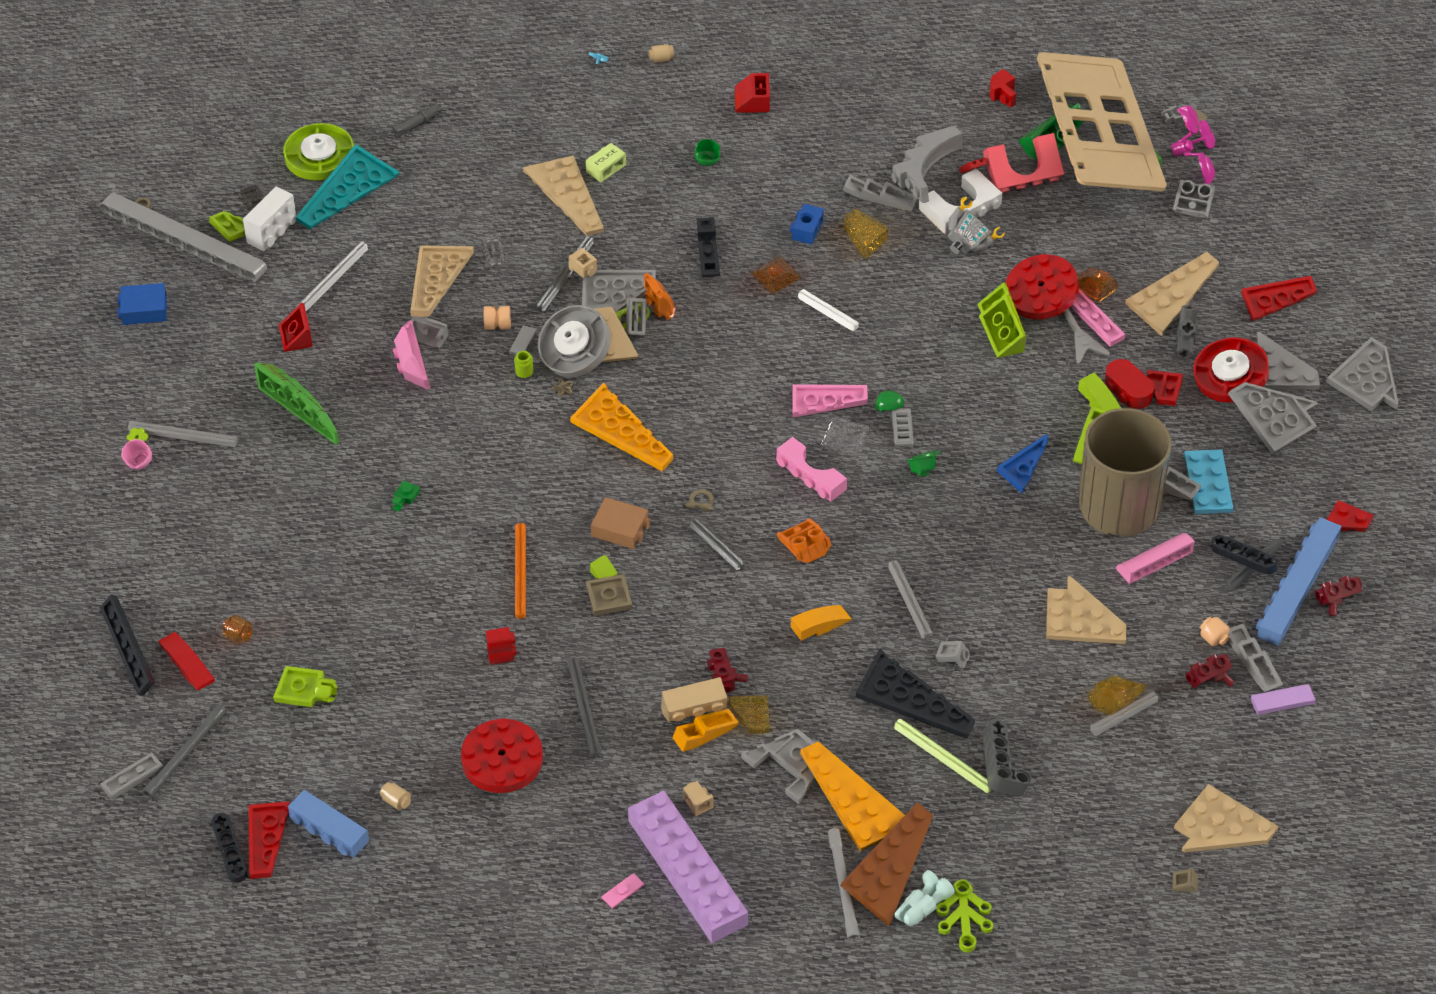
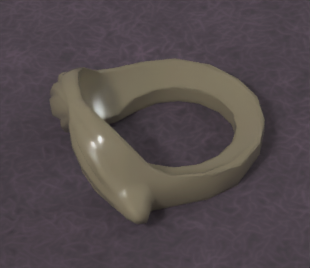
M695 490L691 493L689 501L685 503V506L691 509L699 507L703 511H713L714 497L707 490ZM698 494H705L709 497V502L696 503L694 502V497Z

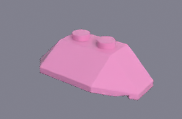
M410 320L402 326L394 340L396 348H393L395 359L400 361V363H396L399 374L403 373L405 380L425 389H430L413 323Z

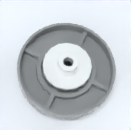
M584 305L565 307L553 314L542 327L538 338L539 355L544 364L557 375L563 377L582 376L595 369L605 358L610 347V329L605 319L591 307Z

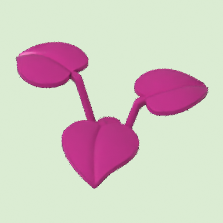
M1182 106L1177 111L1182 115L1190 133L1171 145L1172 152L1176 157L1184 155V157L1198 156L1205 184H1210L1215 176V169L1211 159L1208 156L1205 157L1204 153H1190V151L1193 149L1192 144L1204 140L1205 146L1208 149L1215 146V137L1207 121L1202 120L1199 122L1198 116L1191 106ZM1199 124V131L1202 137L1193 141L1186 140L1198 132L1197 126Z

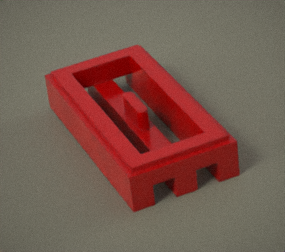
M986 158L971 161L959 167L960 173L963 174L986 165Z

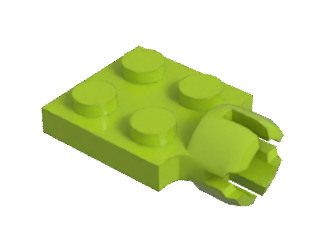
M285 666L273 696L274 702L313 707L317 701L333 702L335 697L330 696L337 695L336 680L324 678V672L321 670Z

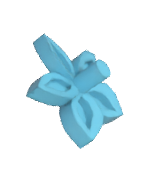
M589 52V55L594 57L593 59H597L596 64H599L600 61L607 62L609 57L602 54Z

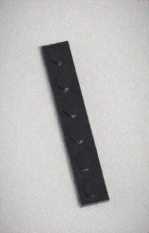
M110 595L100 606V610L137 694L144 695L154 685L155 680L118 597Z

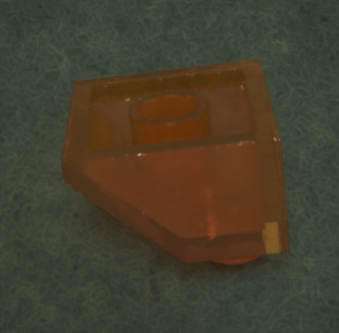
M780 256L751 271V274L772 294L801 279V276Z
M1089 267L1077 276L1079 289L1098 302L1119 288V284L1114 277L1098 268Z

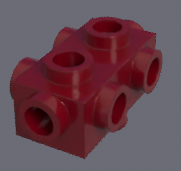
M1349 575L1338 579V583L1333 584L1332 581L1321 584V589L1315 590V597L1320 605H1329V616H1337V605L1343 603V598L1363 591L1361 588L1362 582L1359 577L1350 578Z
M725 648L709 651L710 659H707V666L709 671L713 673L712 679L721 677L726 693L735 691V681H748L747 674L736 673V668H731Z
M1214 654L1206 659V663L1202 664L1200 661L1190 666L1191 671L1185 674L1186 680L1191 684L1192 688L1211 679H1214L1215 682L1222 680L1229 687L1235 682L1226 674L1228 670L1233 668L1231 660L1226 654L1221 656Z

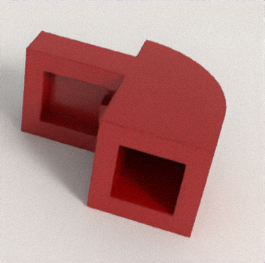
M1005 69L992 76L989 91L992 101L1000 99L1001 103L1006 104L1010 108L1016 105L1017 93L1013 91L1015 88V77Z

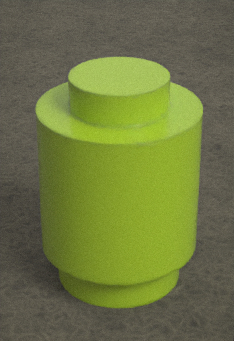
M519 351L514 358L515 373L521 378L530 377L534 372L533 357L528 351Z

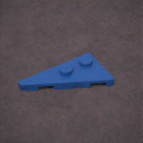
M1047 434L997 466V472L1021 493L1024 492L1049 442Z

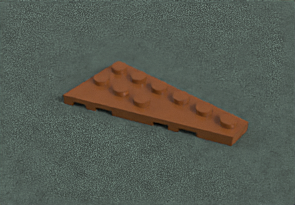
M918 802L840 885L888 926L892 921L933 818V814Z

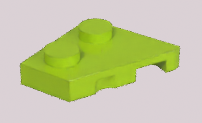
M226 211L209 217V223L229 242L246 236L243 218L234 216Z

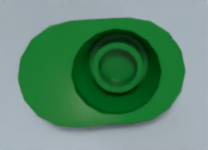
M941 451L924 452L905 461L908 462L912 473H918L919 477L928 476L929 472L935 469L936 455Z

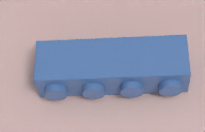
M303 790L288 806L289 817L295 824H302L310 834L319 835L326 844L334 845L343 855L348 854L354 858L369 842L368 830L306 790Z

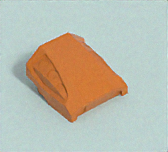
M648 273L644 274V288L648 291L645 292L646 301L649 306L653 305L656 317L664 316L666 320L673 318L676 309L668 292L658 280Z
M810 518L783 532L776 533L780 542L796 556L797 560L805 563L824 556L831 546L830 538Z

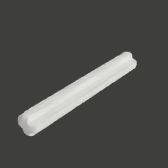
M805 289L798 293L800 300L851 331H855L858 328L859 323Z

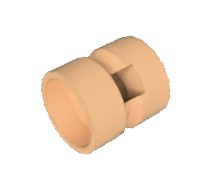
M484 306V329L495 330L496 327H499L500 330L511 329L510 306H499L498 309L495 306Z

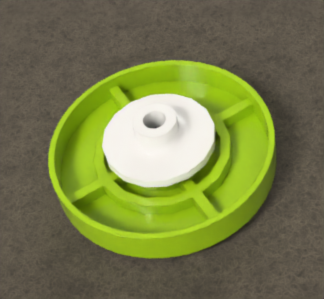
M326 123L310 124L294 131L287 138L283 148L284 159L288 169L296 176L307 180H326L354 147L349 133L336 125Z

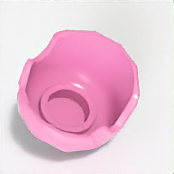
M133 439L124 445L121 456L131 469L141 470L151 462L152 451L143 440Z

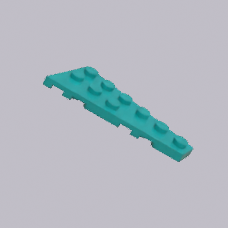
M355 144L298 213L295 220L308 229H312L398 177L400 172Z

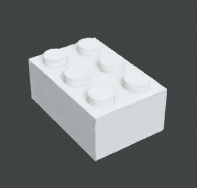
M275 187L243 218L248 244L265 251L274 244L279 236L285 233V230L290 225L296 222L293 194Z

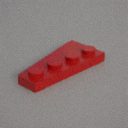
M290 801L248 805L250 879L272 877L289 814L288 806Z

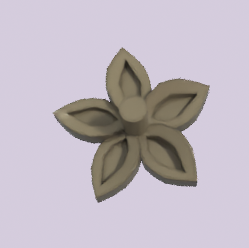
M559 379V385L551 387L552 390L558 391L559 397H562L564 393L573 394L571 389L573 381L564 382V380Z

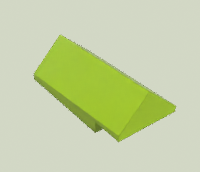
M1003 282L977 304L981 312L979 315L997 358L1024 352L1026 335L1006 283Z

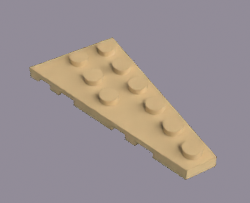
M574 156L523 167V172L574 221V224L586 236L604 232V227Z
M420 246L410 310L411 316L429 317L473 255L474 246Z
M1205 252L1126 299L1125 304L1162 336L1177 315L1180 314L1181 307L1191 301L1194 294L1200 290L1203 283L1217 269L1219 261L1208 252Z

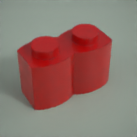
M509 627L485 631L490 665L513 662V656L517 655L514 632H510Z

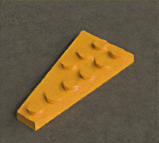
M604 383L570 417L571 423L662 472L673 461V454L652 436V432L642 425V422L626 405H622L618 397L611 393Z
M819 741L800 750L801 756L860 851L879 843L905 816Z

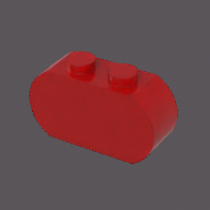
M1117 359L1107 365L1104 384L1110 392H1113L1118 397L1121 403H1125L1132 409H1142L1151 404L1154 382L1135 365L1126 359Z

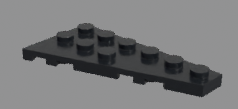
M881 649L876 654L856 691V698L966 739L975 725L973 717L958 706H953L946 701V697L942 694L938 695L932 690L930 685L911 671L903 669L896 660L888 658Z

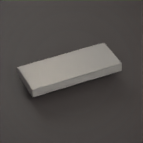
M523 325L509 353L516 355L519 351H527L537 329Z

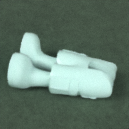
M930 870L924 872L922 876L925 885L923 890H914L894 914L895 918L905 922L910 927L917 925L923 917L928 916L937 908L936 904L950 898L954 894V888L945 878L938 880L937 876Z

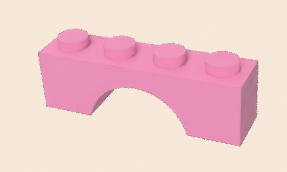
M794 437L777 448L776 460L778 464L790 470L794 477H799L803 480L807 487H812L816 490L821 498H826L831 502L847 490V478L836 469L818 470L810 467L805 462L806 447Z

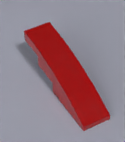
M176 632L158 640L160 647L169 655L172 663L179 668L181 675L195 689L199 691L215 682L214 677L203 662Z

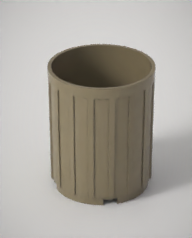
M1120 408L1102 413L1089 424L1085 434L1078 498L1079 509L1083 517L1097 531L1107 535L1111 533L1113 535L1117 534L1119 537H1128L1145 531L1156 521L1161 510L1172 446L1170 433L1159 419L1141 410Z

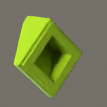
M606 555L601 556L590 564V572L597 579L618 575Z

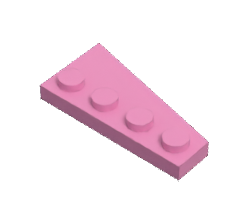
M793 384L792 418L865 405L868 401L867 385Z

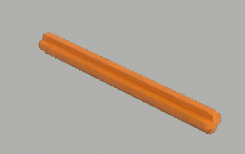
M517 523L515 525V617L517 619H524L526 617V525L524 523Z

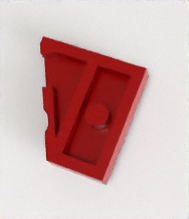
M1147 370V377L1154 382L1153 394L1157 404L1176 406L1183 382V374Z

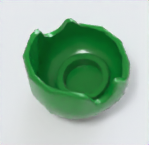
M701 139L696 144L694 151L696 161L703 166L715 165L721 156L720 145L711 139Z
M892 390L878 394L875 400V410L879 409L880 412L883 410H897L904 407L903 397L898 392Z

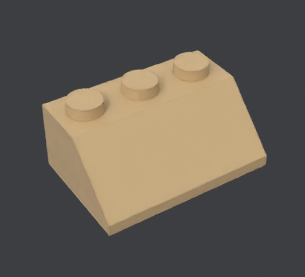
M721 677L662 691L661 711L668 722L673 720L681 721L685 717L701 716L710 711H721L727 707V695Z

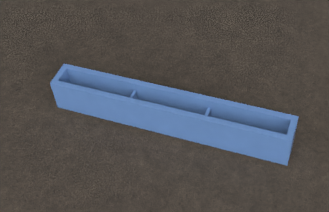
M1321 517L1316 524H1312L1309 531L1310 536L1304 538L1301 546L1302 550H1298L1294 557L1295 563H1290L1286 572L1288 574L1287 577L1281 579L1279 591H1275L1272 596V604L1266 606L1263 614L1264 618H1260L1257 622L1258 638L1277 646L1280 645L1337 542L1341 525Z

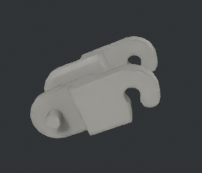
M1176 106L1162 111L1161 115L1162 117L1165 116L1166 124L1184 122L1182 116H1175L1174 113L1178 112Z

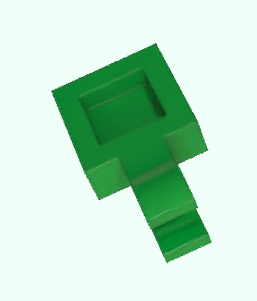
M403 481L394 492L392 503L395 505L392 509L399 512L405 503L412 504L420 493V487Z

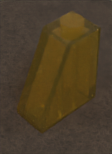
M857 208L845 215L843 219L844 231L864 259H867L888 240L889 228Z

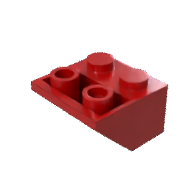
M751 73L735 85V113L770 112L769 73Z

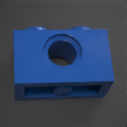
M803 204L801 210L797 211L796 221L792 222L790 227L792 240L813 244L824 221V208Z

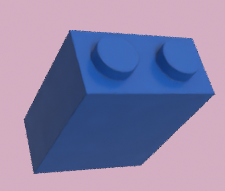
M165 283L120 287V294H117L118 305H120L117 308L118 319H122L123 325L167 321Z

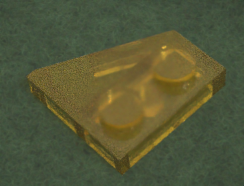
M768 695L729 697L730 706L749 734L770 733Z

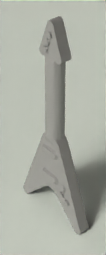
M1069 308L1063 312L1074 332L1077 365L1081 363L1087 351L1109 356L1110 352L1080 329Z

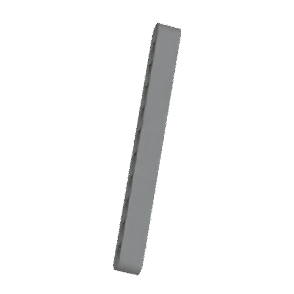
M111 193L99 205L100 210L104 214L108 213L109 216L117 220L121 219L132 227L136 226L138 227L137 229L145 233H151L152 236L158 239L166 240L165 242L176 247L179 246L182 250L195 253V256L204 260L208 259L210 260L209 262L219 267L223 266L224 269L234 274L238 273L239 276L247 280L251 279L254 283L267 271V266L262 260L116 193Z

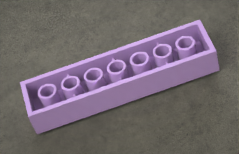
M665 791L628 808L630 824L711 943L748 925V911Z

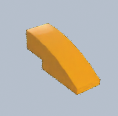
M841 605L824 606L792 617L791 628L802 641L814 634L820 636L851 621V617Z
M729 709L697 716L693 723L677 726L672 738L681 751L685 752L729 732L738 726L739 722Z

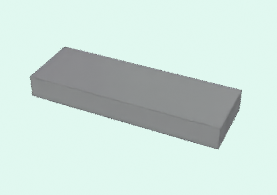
M150 753L100 783V786L108 797L113 800L161 771L164 767L157 757Z

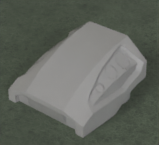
M1180 180L1173 211L1180 214L1208 218L1216 186L1211 187L1209 184L1200 185L1190 180Z

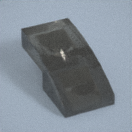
M257 185L240 190V195L250 212L264 199Z

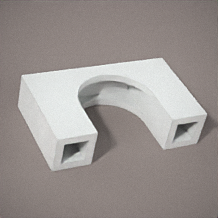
M974 169L962 175L961 187L974 199L972 206L965 208L964 211L968 209L977 218L984 216L992 209L995 210L1000 207L1002 192L980 171ZM933 190L928 193L929 202L922 204L919 200V210L944 234L950 232L948 229L949 217L958 206L947 203Z

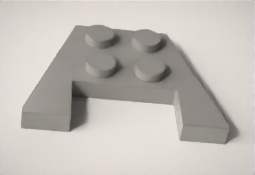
M799 729L779 736L771 743L766 745L763 743L754 750H746L741 753V758L754 769L770 756L795 776L797 780L785 789V794L798 805L815 779L800 754L802 748L815 742Z

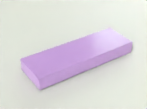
M1309 684L1251 695V701L1257 715L1315 704V697Z

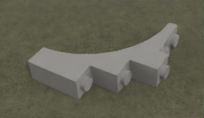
M955 125L916 137L917 144L915 148L906 150L903 162L893 165V173H891L893 182L897 183L900 188L907 187L910 189L915 198H918L922 204L929 202L928 186L923 180L926 172L942 157L963 148L962 133Z

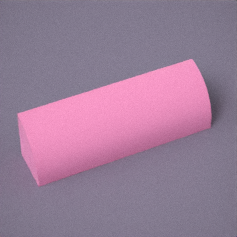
M1181 533L1117 565L1116 569L1131 584L1193 553L1195 541L1188 534Z

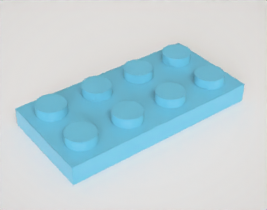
M1184 451L1188 478L1202 485L1192 499L1194 514L1233 512L1223 451Z

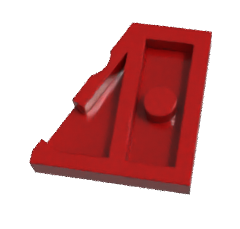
M1338 500L1327 520L1341 525V531L1354 530L1366 532L1374 515Z

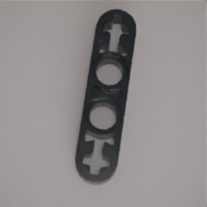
M1217 535L1211 539V548L1216 554L1264 574L1275 573L1278 569L1276 557L1224 535ZM1232 550H1241L1238 553L1231 552ZM1250 556H1255V557H1257L1256 559H1253V560L1247 559V558L1250 557Z
M218 813L213 816L211 822L228 876L233 882H242L247 877V869L231 820L227 814ZM219 821H223L225 829L222 831ZM226 836L232 838L229 843L221 842L222 838ZM230 853L238 854L233 860L226 858ZM235 865L238 866V869L240 871L239 875H236L235 873Z

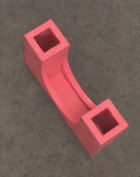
M1054 133L1039 136L1033 140L1038 163L1036 170L1030 175L1018 174L1010 167L1004 144L985 149L983 154L987 161L986 166L991 183L999 191L1006 193L1010 191L1009 188L1016 187V190L1026 188L1027 184L1037 186L1043 184L1045 180H1049V182L1060 180L1059 177L1064 175Z

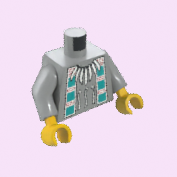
M967 197L961 199V206H958L949 217L948 229L950 232L948 238L953 242L950 250L955 254H958L961 250L964 253L970 250L972 252L985 250L995 242L996 238H1001L1005 234L1004 232L1001 236H997L996 231L1001 228L997 227L994 230V234L990 235L991 231L968 209L964 211L965 208H970L973 204V201H970L968 205H964Z

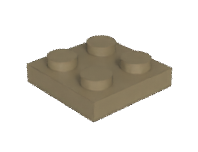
M624 574L586 581L594 616L632 609V601Z

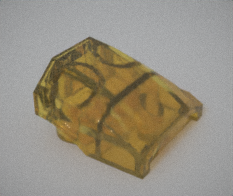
M1113 675L1096 683L1095 689L1089 692L1088 700L1097 711L1113 715L1146 690V684H1139Z

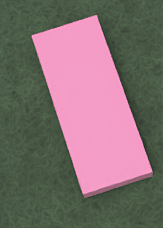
M633 873L601 896V898L611 908H614L644 886V883Z

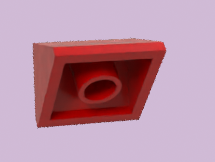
M300 303L279 324L285 352L313 347L305 306L303 303Z

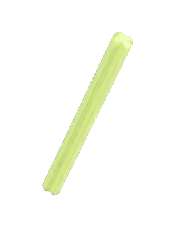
M899 719L895 723L894 728L985 793L991 791L987 778L904 720Z

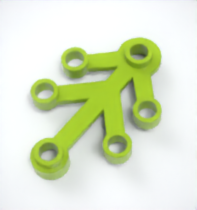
M961 879L953 884L954 894L943 903L937 905V914L939 916H946L949 913V908L959 900V907L945 921H941L938 924V931L944 935L948 934L951 931V926L961 918L962 936L959 939V948L963 952L969 953L976 948V938L971 934L969 918L976 922L984 933H990L993 930V922L985 919L968 906L969 900L979 907L978 910L982 915H988L991 912V904L975 895L972 885L967 880ZM987 906L989 909L983 910L981 907ZM943 907L946 908V911H940L939 909ZM988 924L990 928H985L983 925ZM945 925L948 927V929L944 930L941 928V926Z

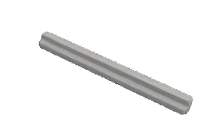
M897 560L889 562L888 568L923 639L931 637L932 631Z

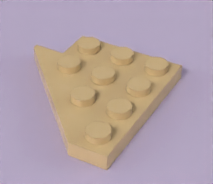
M1208 784L1177 821L1174 829L1190 838L1182 847V851L1186 853L1267 844L1277 832L1279 826Z

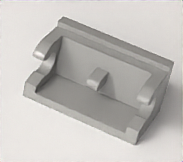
M412 317L411 320L417 341L439 349L448 337L447 324L428 317Z

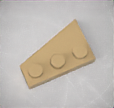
M594 308L607 322L611 334L610 347L602 362L638 359L639 356L613 308Z

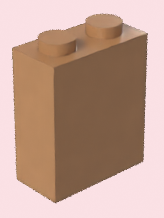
M605 497L591 524V536L635 549L637 543L640 544L642 542L644 529H648L651 519L648 518V509Z

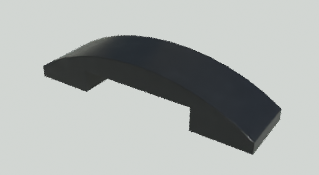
M714 217L696 218L702 277L720 276Z

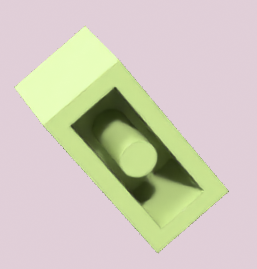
M610 143L586 160V172L599 182H603L626 165V153Z

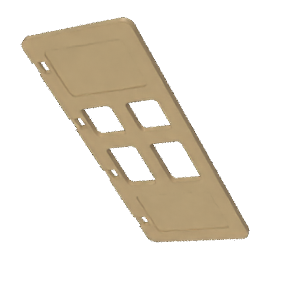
M1040 52L1037 56L1039 67H1041L1042 76L1049 97L1052 100V106L1063 134L1077 181L1082 185L1164 191L1167 184L1123 62L1114 58ZM1065 96L1087 98L1091 110L1070 109ZM1101 99L1123 101L1127 114L1105 111ZM1073 120L1095 122L1102 142L1079 140ZM1109 123L1131 125L1139 145L1116 143Z

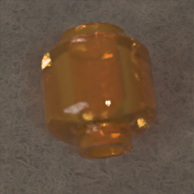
M232 615L225 619L222 625L223 635L237 644L247 642L253 633L251 622L239 615Z

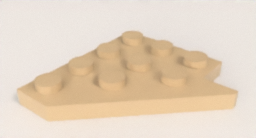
M1068 576L1067 589L1048 588L1046 639L1126 644V624L1071 576Z

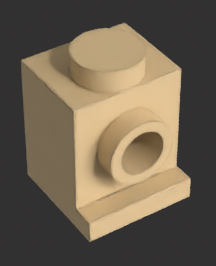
M581 248L569 256V269L571 271L574 270L583 278L588 275L593 276L597 270V259Z
M698 781L691 782L683 788V799L695 816L713 808L712 794L709 795L707 789L701 787Z

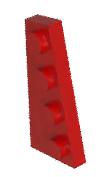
M1306 276L1242 288L1241 294L1253 322L1315 295L1317 289L1312 277Z

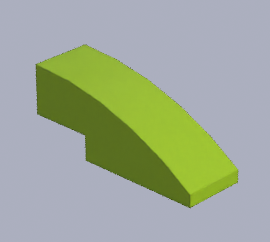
M1095 372L1079 380L1078 390L1090 401V407L1105 411L1121 408L1110 390Z

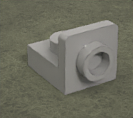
M946 641L940 643L936 659L938 662H957L960 668H965L970 655L969 650L962 641Z

